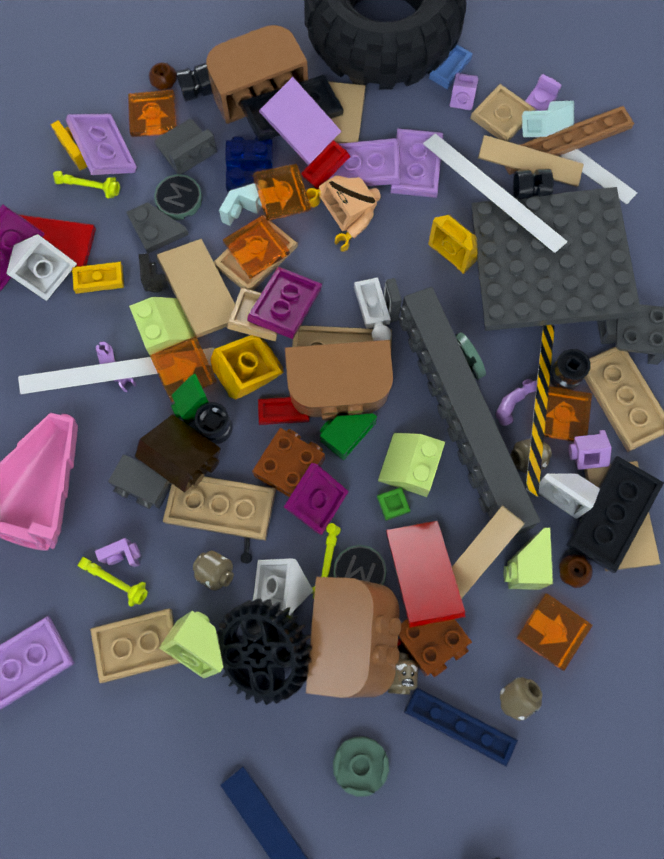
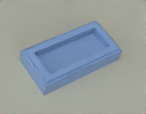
M457 45L449 52V57L435 71L430 72L429 79L448 89L455 81L456 73L460 74L472 59L473 53Z

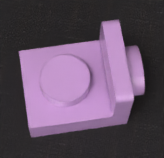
M456 73L450 107L472 110L478 76Z
M542 74L539 77L537 86L525 102L535 108V111H546L550 101L556 100L561 84L553 78Z
M126 538L95 551L98 561L104 564L113 565L124 560L123 556L126 555L129 565L133 567L140 565L138 558L141 557L138 546L135 542L131 543Z

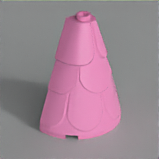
M48 414L0 462L1 539L36 550L48 551L49 548H55L61 533L65 500L68 498L70 470L73 469L78 425L72 416L68 414Z

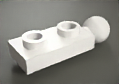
M378 277L354 282V289L366 329L374 327L372 331L373 341L390 340L391 330L385 325L390 324L391 319Z

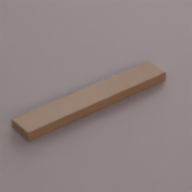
M621 106L573 124L547 137H539L520 145L560 156L632 129L634 122L625 107ZM504 166L509 175L517 171L516 169Z

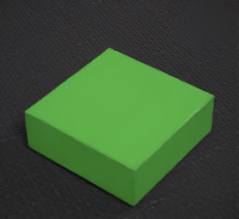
M402 487L377 495L385 521L410 513Z

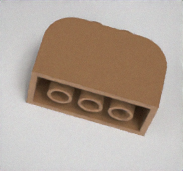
M265 26L234 39H229L216 45L209 52L206 59L213 97L226 124L246 117L241 108L240 101L280 89L292 77L298 83L308 80L307 60L293 34L281 26Z
M390 340L285 348L290 399L296 410L303 415L322 417V420L328 421L334 420L336 416L375 412L387 401L393 383Z
M316 577L310 640L312 650L309 652V657L312 661L308 664L307 694L340 698H365L380 696L390 688L395 678L396 664L399 661L397 644L398 635L401 631V622L399 619L398 600L388 587L353 578Z

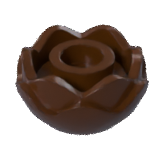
M167 63L155 64L149 72L151 85L158 90L172 88L177 81L175 69Z
M570 554L562 559L559 564L560 578L564 583L574 588H580L590 582L593 569L591 563L584 556Z

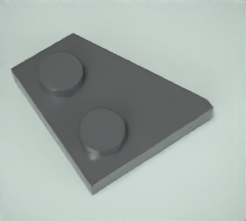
M148 202L126 212L147 254L189 235L185 226Z

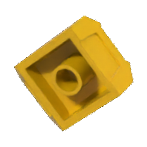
M451 215L435 217L428 245L464 274L477 260L476 236Z
M253 335L215 348L210 359L213 373L216 374L227 391L228 397L235 400L259 389L284 373L283 366L268 343L263 338Z

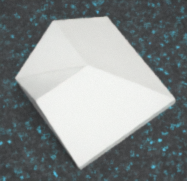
M37 234L14 245L7 274L47 301L77 263Z
M546 474L539 484V494L576 519L592 509L600 488L578 474Z
M292 558L258 560L253 601L259 598L263 602L271 599L272 605L281 602V610L283 611L290 607L289 615L293 617L294 610L313 592L298 562Z

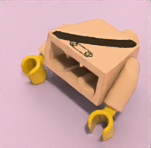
M336 175L321 184L318 190L315 188L308 189L306 191V198L309 200L311 207L318 206L322 200L341 230L348 231L346 234H338L335 237V245L342 240L346 241L340 248L344 252L350 246L349 240L352 237L355 239L370 223L374 216L373 210L380 200V192L377 188L368 189L364 181L359 177L346 178Z

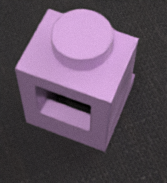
M605 430L599 431V434L574 437V444H569L570 459L575 460L578 470L610 466L612 447Z

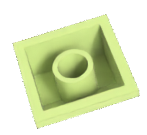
M151 297L129 306L150 357L165 355L191 345L193 341L194 343L198 342L177 298Z
M394 433L378 481L397 488L402 487L403 490L427 497L445 442L422 434Z
M544 528L534 535L507 562V566H504V582H508V589L541 590L553 584L550 528Z
M191 611L176 621L159 648L202 678H207L220 673L223 669L216 628L209 623L210 619L201 612Z

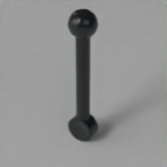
M244 537V553L240 559L241 562L248 564L252 561V556L249 554L250 538Z

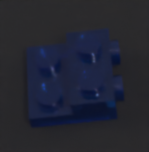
M240 136L226 140L227 192L259 181L266 182L267 188H272V140L258 141L257 137L254 140H245Z

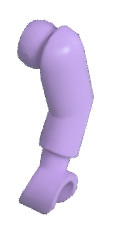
M99 342L101 346H96L99 363L115 362L112 347L106 342ZM133 378L114 380L119 382L118 384L124 392H127L125 389L127 382H132L134 387L136 386Z
M526 379L522 383L524 387L517 388L503 397L496 411V418L499 419V423L502 426L513 422L511 413L516 403L523 400L528 393L536 391L537 381Z

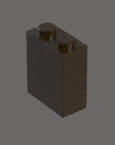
M172 414L139 440L135 457L185 493L192 485L196 487L207 472L212 473L217 468L220 462L218 456L221 448Z

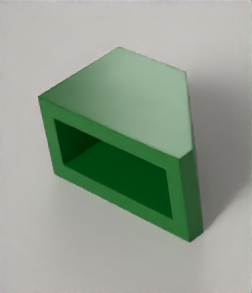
M196 374L191 375L171 395L175 402L171 405L177 418L182 417L186 424L194 421L197 410L203 404L209 402Z
M373 413L336 416L332 422L328 420L320 429V442L344 461L376 425L377 416Z

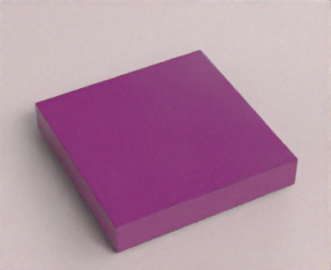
M311 463L284 505V508L314 532L322 535L349 491L318 464Z

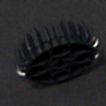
M259 598L254 601L248 600L241 605L239 604L224 616V620L218 625L220 630L216 632L225 670L222 677L228 676L231 680L229 686L235 684L238 687L237 694H240L242 691L245 692L246 700L254 696L256 704L262 700L266 705L272 701L277 704L283 699L290 698L307 681L308 664L312 661L308 654L312 650V646L306 643V640L311 635H304L302 632L306 624H297L296 620L299 615L291 617L289 615L290 607L282 611L281 602L272 605L271 599L263 602ZM241 624L243 635L237 636V630ZM291 667V673L285 680L284 668Z

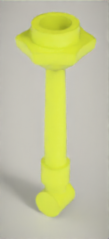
M61 171L53 173L56 184H76L103 189L106 198H114L120 192V184L116 181V177H108L104 183L73 177V175H63Z
M330 523L326 527L329 535L326 538V551L321 577L329 576L333 551L337 542L336 536L341 531L340 527L334 523ZM315 586L312 587V589H313V592H312V594H313V599H314V595H315Z
M82 557L79 561L78 567L85 571L88 570L90 574L97 575L127 592L128 605L130 607L135 604L140 605L146 599L148 591L145 589V582H140L131 587L101 569L99 565L91 563L92 561Z

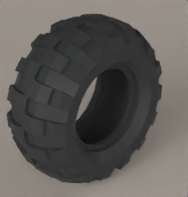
M304 0L305 26L308 29V38L317 54L320 55L330 70L339 77L349 76L352 84L367 85V83L379 84V90L393 89L395 83L404 82L406 86L415 84L420 79H423L426 73L430 74V72L435 71L449 57V52L457 46L461 36L467 3L466 0H404L415 9L412 15L399 21L379 22L362 16L353 8L362 0Z

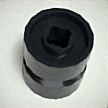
M206 63L194 66L192 71L188 68L176 71L185 102L197 99L198 94L203 96L213 94Z
M536 169L534 173L530 170L515 171L513 178L514 198L519 200L531 198L532 196L541 197L553 194V174L551 169Z
M568 349L561 353L551 367V384L556 389L566 392L577 388L591 369V362L588 356L578 349Z
M208 402L197 410L195 423L199 432L214 444H220L231 436L232 422L225 407L216 402Z

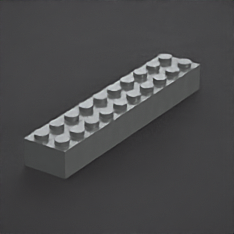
M431 286L404 296L403 305L400 307L401 316L398 318L400 327L408 333L409 347L413 353L416 352L419 358L418 367L422 375L426 374L428 378V390L432 397L436 396L439 403L437 405L439 415L442 419H446L448 423V435L452 442L456 441L459 451H457L459 460L462 465H466L470 473L468 474V480L472 488H476L480 495L478 501L484 513L487 512L491 520L503 505L525 523L515 536L531 530L541 521L433 287Z

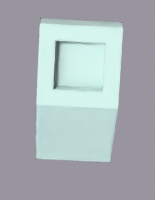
M550 101L546 111H524L522 115L523 137H547L574 124V101Z
M259 181L229 191L219 209L222 223L231 226L234 218L237 219L242 208L258 214L261 207H265L259 190L267 189L266 182Z

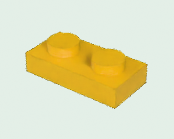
M59 120L50 124L58 140L78 169L81 171L86 168L87 164L78 145L73 141L75 139L69 127L64 128Z
M121 262L72 267L73 290L76 294L124 288L123 266Z

